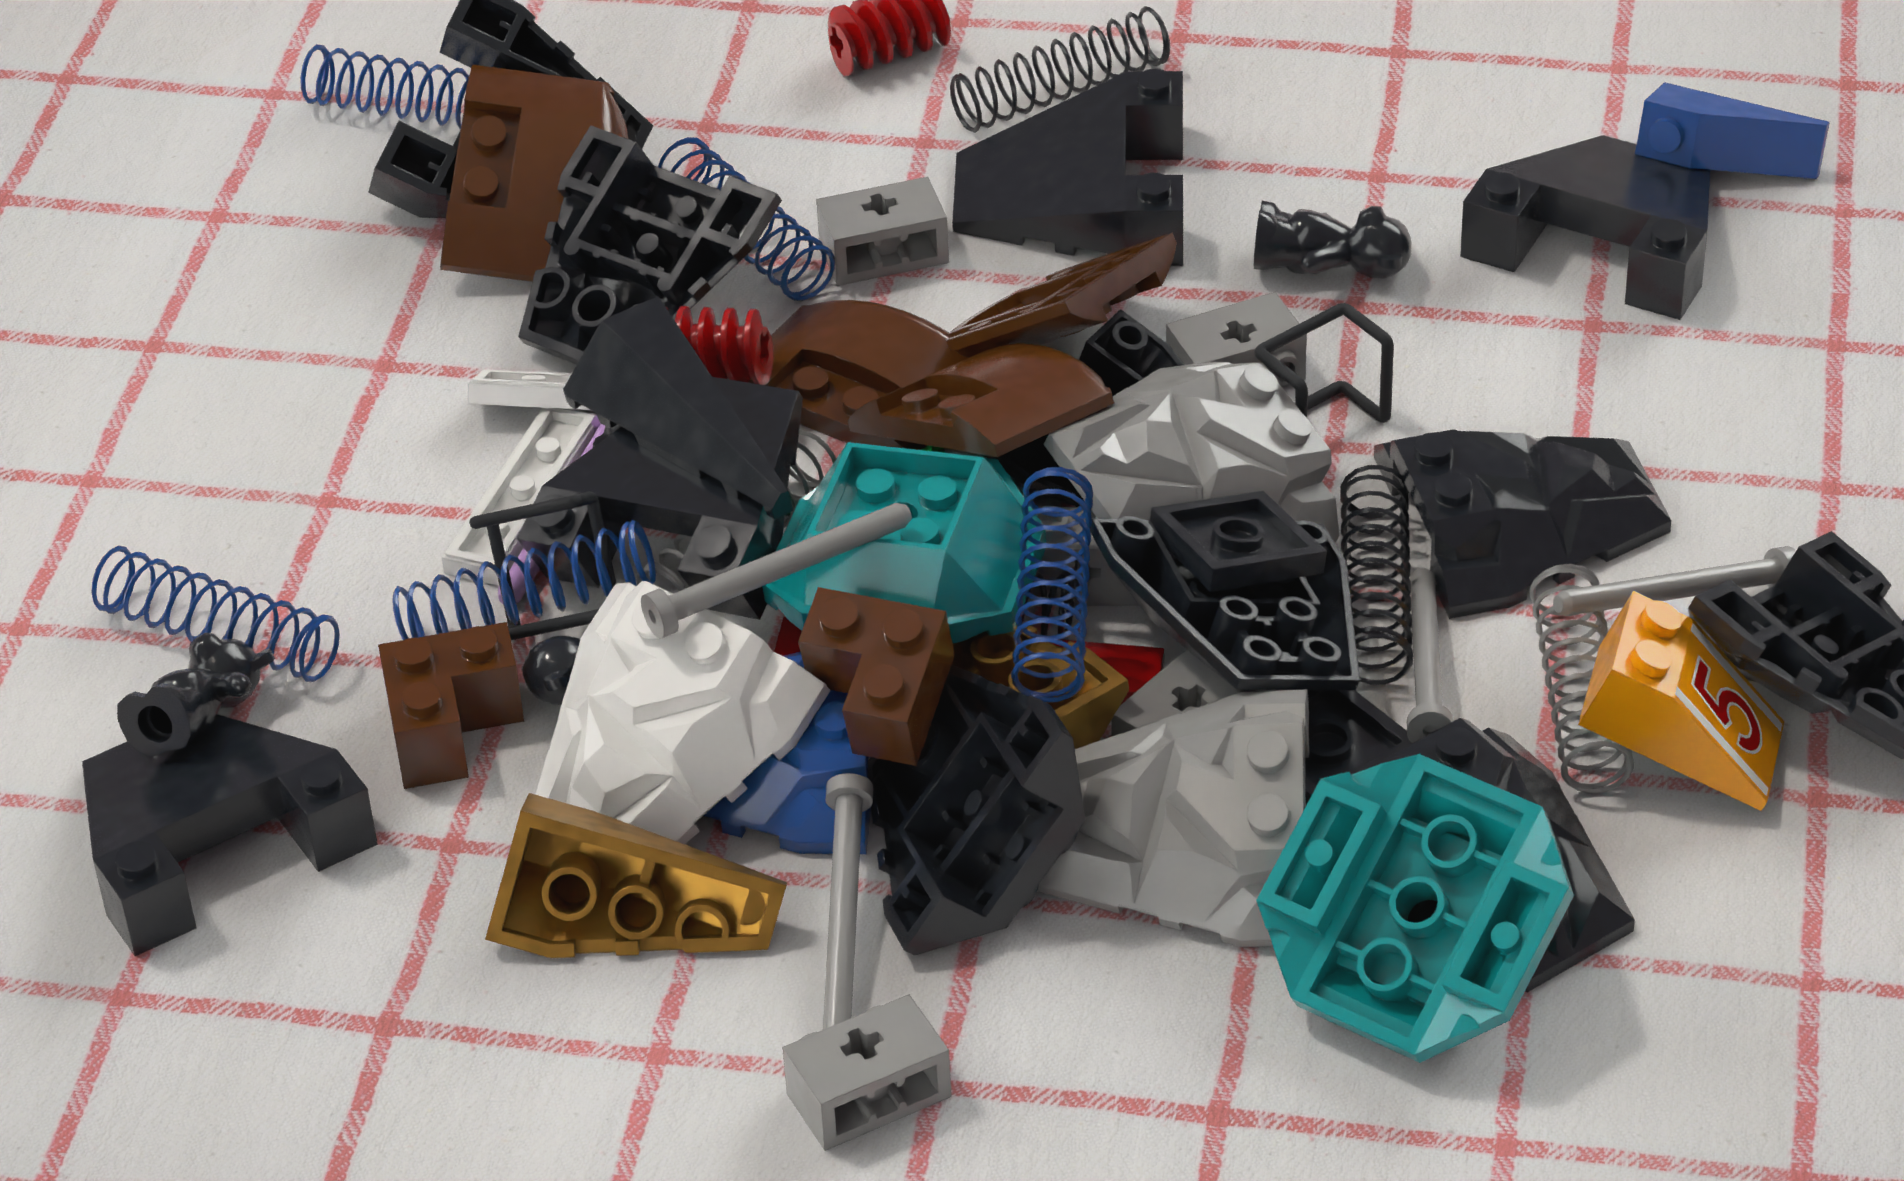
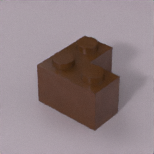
M818 587L798 640L805 670L824 682L830 690L848 693L842 712L852 754L917 766L955 656L946 611Z
M507 622L378 644L404 789L469 778L462 733L524 722L516 661Z

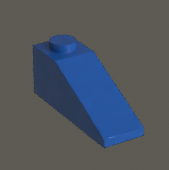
M1664 82L1644 100L1635 155L1695 169L1817 179L1820 174L1830 122Z

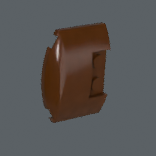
M472 65L464 99V113L450 200L447 206L440 270L533 282L535 271L544 269L547 263L551 246L544 237L548 222H557L564 197L557 190L561 173L590 125L628 139L625 120L614 99V92L609 82Z
M1173 232L1056 271L1046 276L1047 281L1027 288H1021L959 324L948 334L950 338L946 339L950 351H955L969 358L987 349L1006 344L1042 345L1107 322L1106 314L1112 311L1111 305L1127 300L1138 293L1162 286L1170 270L1177 242Z
M826 301L812 305H802L771 335L774 354L773 370L770 380L765 386L799 391L803 397L800 425L845 443L921 450L927 445L850 432L848 419L864 404L965 360L967 357L955 351H950L946 339L950 338L949 332L910 312L868 301Z
M1016 343L987 349L872 400L857 409L848 419L850 432L999 457L1114 404L1111 389L1105 387L1102 378L1080 360L1051 347Z

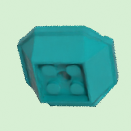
M848 442L821 483L799 499L776 551L894 503L907 505L911 512V521L903 529L762 586L764 600L775 610L780 609L786 618L801 631L817 589L820 587L946 611L952 644L965 641L982 632H986L989 636L1013 632L1016 626L1015 615L1019 609L1016 596L1020 590L1017 578L1021 572L1018 560L1022 554L1019 542L1023 536L1020 524L1024 518L1022 513L1024 496L998 459ZM1028 506V510L1030 513L1031 511H1033V509L1030 506ZM1037 515L1032 517L1035 521L1043 524ZM1029 522L1027 524L1028 531L1037 527ZM1045 530L1031 535L1034 539L1046 543ZM1028 540L1026 542L1027 549L1036 545ZM1046 548L1035 550L1030 554L1042 560ZM1027 558L1025 560V567L1036 564ZM1038 568L1031 570L1029 573L1035 576ZM1025 576L1024 586L1033 583V580ZM1024 595L1023 598H1022V600H1023V605H1024V603H1025V601H1026V598H1027V596H1025V595Z
M1421 754L1381 763L1352 775L1350 772L1321 778L1256 902L1265 927L1269 932L1289 995L1298 1007L1421 1063L1510 1021L1574 894L1548 815L1542 806ZM1425 900L1438 902L1435 912L1427 920L1418 923L1408 921L1411 909L1419 902Z

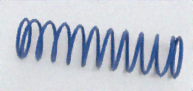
M318 44L308 51L304 59L300 77L302 95L308 104H314L318 101L320 106H325L331 99L335 84V67L332 56L339 53L346 57L347 60L339 72L335 92L336 103L340 109H345L352 99L355 85L352 59L362 57L366 64L359 75L355 94L356 106L359 112L362 113L369 108L373 98L374 71L372 63L376 60H382L386 67L380 76L375 96V106L380 116H384L389 111L393 100L394 76L391 67L396 63L403 64L406 71L399 82L395 99V110L399 119H404L409 114L413 102L414 81L411 70L416 66L422 67L426 74L419 85L415 103L416 117L421 123L426 121L432 109L434 86L431 74L435 70H442L446 78L439 89L435 107V116L439 126H444L447 123L452 112L454 90L451 77L456 73H461L466 81L460 90L455 111L456 123L459 129H461V105L469 79L468 73L463 68H455L449 73L440 64L429 69L424 62L416 61L409 66L403 58H396L389 63L384 55L377 54L369 59L361 51L349 55L343 48H336L329 52L324 45ZM320 50L324 61L319 69L316 80V97L312 99L307 96L306 71L313 52ZM349 65V90L344 104H342L340 96L341 84L344 73ZM330 66L329 89L325 100H322L321 96L326 88ZM368 70V97L364 107H361V87ZM388 73V99L384 110H381V90ZM408 77V101L404 113L401 114V94ZM428 80V103L425 114L421 117V97ZM448 84L447 111L444 119L441 120V101Z
M687 137L675 142L665 151L658 164V167L662 168L665 158L678 146L696 144L701 149L690 152L682 157L673 166L671 172L675 173L682 162L691 156L704 154L703 163L694 168L686 176L687 178H691L695 172L700 170L693 179L698 181L704 173L706 166H708L706 175L701 182L707 185L713 179L720 177L717 189L721 190L725 175L747 182L745 176L735 171L732 165L723 161L720 155L710 150L708 145L702 140L694 137ZM719 165L720 172L709 177L712 166ZM778 206L776 210L778 213H774L768 229L753 248L759 247L755 254V259L749 255L744 259L751 264H755L758 272L768 275L770 282L780 286L783 294L794 301H804L816 296L829 283L835 269V257L831 249L824 246L822 241L811 236L809 230L798 225L796 219L785 214L783 208ZM776 218L782 219L783 227H779L771 232L774 220ZM787 230H795L796 238L783 244ZM782 232L777 246L767 256L760 258L764 245L771 237ZM800 241H808L809 247L796 255ZM795 243L794 250L789 258L781 266L773 269L777 256L786 247ZM820 250L822 264L815 280L804 290L791 292L788 284L796 281L805 272L811 262L813 251ZM805 253H808L807 260L802 269L794 277L788 279L790 269L795 262ZM827 254L830 259V271L827 278L813 293L801 296L809 292L820 280L827 262ZM771 258L768 270L761 267L760 263ZM785 268L781 281L775 279L773 274Z
M1051 467L1032 474L1026 480L1023 487L1025 500L1022 505V513L1024 518L1020 524L1023 536L1019 542L1022 554L1018 560L1021 572L1017 578L1020 590L1016 596L1019 609L1015 615L1017 629L1013 637L1016 648L1012 654L1015 666L1012 670L1011 678L1012 684L1019 693L1033 696L1044 702H1059L1071 698L1079 692L1085 681L1083 658L1086 653L1084 639L1087 634L1085 620L1088 615L1086 601L1089 596L1087 582L1090 577L1088 564L1090 561L1089 545L1091 543L1090 527L1092 524L1093 489L1088 479L1077 471L1063 467ZM1062 476L1078 484L1085 493L1086 498L1083 501L1075 494L1061 489H1044L1030 495L1029 489L1031 484L1041 477ZM1048 493L1061 494L1072 498L1080 506L1071 511L1060 507L1040 508L1032 500L1037 496ZM1028 506H1030L1032 509H1034V510L1031 511L1030 513H1029V510H1028ZM1084 511L1080 516L1076 515L1077 513ZM1041 513L1052 517L1071 516L1075 520L1068 524L1057 526L1041 524L1032 517ZM1029 522L1037 527L1028 531L1027 524ZM1080 524L1083 530L1077 534L1068 528ZM1042 530H1059L1071 535L1073 539L1064 543L1050 544L1040 542L1031 535ZM1027 540L1033 544H1036L1035 546H1031L1028 549L1026 548ZM1079 542L1082 548L1077 553L1067 546ZM1042 548H1055L1068 552L1073 557L1064 561L1049 562L1039 560L1030 553ZM1027 558L1036 564L1025 567V560ZM1076 560H1078V562L1081 565V567L1077 571H1075L1069 566H1066L1067 564L1074 562ZM1044 566L1057 567L1068 571L1072 575L1063 579L1046 580L1037 578L1029 572ZM1025 576L1035 581L1024 586ZM1075 578L1080 583L1076 589L1063 584ZM1051 585L1066 589L1070 594L1050 599L1033 595L1028 590L1036 586ZM1025 595L1035 601L1027 602L1023 605L1022 598ZM1073 597H1076L1079 602L1075 608L1063 603ZM1038 604H1054L1067 609L1069 612L1061 616L1045 617L1035 615L1027 609ZM1024 614L1026 616L1033 618V620L1026 621L1022 624L1021 617ZM1074 615L1078 623L1072 627L1059 620H1064ZM1037 623H1053L1066 628L1068 631L1058 635L1046 636L1035 634L1026 628ZM1024 633L1032 637V639L1021 643L1020 635ZM1073 634L1077 642L1071 646L1058 639ZM1036 642H1050L1061 645L1067 650L1060 653H1034L1025 647ZM1020 652L1029 655L1021 660L1019 659ZM1072 653L1076 658V661L1070 659L1066 655ZM1035 658H1057L1071 664L1068 668L1054 673L1033 672L1023 666L1026 662ZM1074 669L1077 672L1075 680L1069 686L1059 691L1046 693L1029 690L1018 679L1019 670L1039 678L1060 677L1072 672Z
M634 520L631 522L626 521L621 527L619 539L609 529L602 528L597 535L595 545L586 536L578 535L573 542L572 552L565 544L555 541L550 547L548 558L540 550L531 548L526 555L524 563L516 556L508 554L502 563L501 570L495 564L485 561L480 566L477 576L469 569L461 568L455 576L454 583L445 575L438 574L432 582L431 589L419 581H414L408 592L403 587L397 586L393 592L392 603L399 633L403 640L408 639L399 610L398 596L399 592H401L407 601V617L412 638L425 636L413 602V592L416 587H421L430 599L431 614L436 634L449 632L443 611L436 598V587L440 580L447 583L453 592L460 629L471 628L472 623L469 612L459 592L460 579L463 574H467L477 586L480 611L485 625L496 624L492 605L483 587V574L487 567L491 568L501 581L502 597L510 622L517 625L519 621L518 608L507 582V565L509 561H514L524 574L531 610L540 619L543 613L542 604L536 585L530 575V561L533 554H537L547 567L554 602L557 608L564 612L566 608L565 597L554 569V553L557 547L561 548L572 564L580 601L587 606L589 603V592L577 559L580 541H584L595 556L601 588L607 597L612 590V584L601 555V541L604 534H607L612 539L620 553L625 582L637 586L634 572L625 550V533L627 528L630 550L637 572L642 581L654 584L656 581V569L648 538L640 523ZM634 532L646 552L650 581L643 570L638 556Z
M117 546L109 550L101 558L95 569L91 594L94 605L99 611L115 614L124 608V614L128 621H135L144 615V620L149 628H156L165 622V628L169 635H176L185 629L187 638L192 642L198 637L192 636L190 632L193 612L203 594L211 589L212 604L210 615L199 635L211 633L213 621L219 608L231 596V619L222 639H232L233 631L240 615L252 603L253 619L245 644L253 649L254 638L261 622L273 610L272 635L266 649L270 648L274 655L276 642L287 622L294 618V635L288 655L280 665L275 664L274 661L271 662L270 666L273 670L279 671L289 663L293 677H303L306 682H314L325 675L336 657L340 632L338 623L333 616L323 614L317 617L309 608L295 609L288 601L280 600L275 602L268 594L263 593L254 595L247 587L238 586L233 588L226 580L218 579L213 581L207 574L200 572L192 574L184 566L177 565L172 567L166 560L158 558L151 560L145 553H131L125 546ZM124 552L126 556L115 565L105 583L102 605L98 601L96 594L100 572L106 560L113 553ZM133 558H141L146 563L135 573ZM128 561V576L125 586L119 597L112 604L108 605L109 589L114 576L120 567ZM156 564L162 565L167 569L157 579L153 567ZM149 567L151 583L145 604L138 614L131 615L128 604L134 584L142 572ZM174 572H183L187 577L176 587ZM167 575H170L171 591L166 609L157 622H151L149 619V608L155 590ZM199 578L205 580L208 584L196 595L194 579ZM190 581L191 600L188 612L179 628L172 629L169 620L172 606L183 586ZM214 586H224L228 592L217 602V593ZM235 593H245L249 599L237 610ZM256 600H266L270 606L258 617ZM277 607H287L291 613L279 624ZM298 614H307L312 620L300 632ZM324 621L330 622L334 627V644L330 657L324 668L317 675L308 676L307 672L314 664L319 650V625ZM315 631L313 651L304 668L307 645ZM304 637L303 642H302V645H301V649H300V652H299V668H300V672H296V670H295V658H296V653H297L298 647H299V645H300V643H301V640H302V638Z

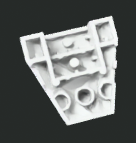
M641 581L637 586L629 582L616 583L580 639L536 795L589 809L686 844L700 832L696 821L723 797L726 796L731 803L748 789L742 781L768 757L774 754L780 761L797 745L814 715L829 694L830 689L824 682L796 662L773 652L768 644L752 631L706 609L678 620V631L659 639L652 633L646 623L641 608V597L660 587L647 581ZM662 589L667 595H671V594H672V593H670V592H668V591Z

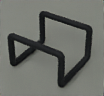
M1346 303L1337 304L1256 347L1255 357L1294 387L1295 405L1306 417L1310 408L1339 393H1343L1377 421L1385 423L1391 418L1393 340L1386 331L1353 306ZM1344 315L1382 345L1379 406L1346 381L1334 382L1308 396V388L1305 381L1270 353Z
M585 492L477 515L469 521L470 526L474 529L487 527L494 563L500 570L506 555L499 524L587 505L595 542L599 531L604 528L599 500L594 492ZM604 534L601 541V555L613 589L616 584V578L607 537ZM507 565V582L514 596L509 568ZM498 578V582H499V586H500V591H501V595H502L501 581H500L499 578ZM506 609L505 614L511 640L590 624L599 609L521 625L520 619L517 625L510 622Z

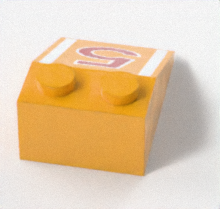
M1633 591L1599 646L1578 725L1762 811L1768 801L1785 721L1694 619L1678 612L1666 602L1652 600Z

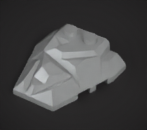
M1201 362L1160 368L1114 395V404L1049 433L1043 444L1059 467L1075 470L1088 479L1093 489V506L1091 510L1097 518L1119 519L1124 516H1133L1150 520L1152 507L1264 491L1295 521L1305 520L1316 524H1324L1334 542L1340 536L1336 498L1322 482L1332 465L1331 449L1313 428L1311 421L1302 414L1281 387L1276 376L1267 369L1263 362L1231 364L1230 362ZM1070 480V482L1073 484V486L1076 488L1078 493L1085 501L1086 495L1083 492L1082 488L1074 481Z
M1307 689L1239 692L1215 702L1075 749L1086 820L1078 830V835L1071 848L1058 857L1039 883V892L1118 914L1124 908L1158 917L1160 925L1180 931L1183 924L1215 932L1220 934L1222 942L1239 947L1273 946L1256 899L1306 807L1305 758H1309Z

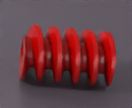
M856 0L852 2L850 7L846 5L833 7L828 18L830 50L833 60L843 76L853 74L854 57L863 70L872 69L874 64L873 52L876 53L878 59L883 64L892 63L894 57L893 46H895L902 58H908L913 53V39L922 52L931 51L933 46L932 34H934L941 46H947L951 36L950 17L942 0Z
M681 306L678 309L675 322L712 377L729 378V380L747 383L752 379L755 384L766 385L769 382L774 360L773 341L768 328L762 325L759 310L750 309L744 326H740L737 311L734 308H727L724 311L721 325H716L715 314L711 307H704L701 310L698 324H693V317L689 307Z

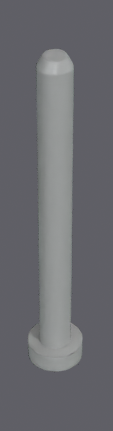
M894 503L671 595H667L660 588L646 593L641 597V608L646 623L652 633L659 639L674 634L679 628L678 620L905 528L912 519L911 512L907 505Z
M1790 546L1777 547L1768 550L1762 560L1562 590L1554 597L1553 607L1557 613L1563 616H1572L1623 608L1633 591L1658 601L1693 597L1730 579L1741 589L1768 585L1770 588L1777 583L1796 550Z
M1418 568L1410 575L1416 707L1410 711L1406 723L1407 736L1412 744L1453 722L1451 712L1442 705L1436 583L1434 573L1426 568Z
M851 773L836 775L830 778L826 784L825 801L831 809L835 810L823 1030L846 1021L852 1016L862 812L872 806L873 784L868 778Z

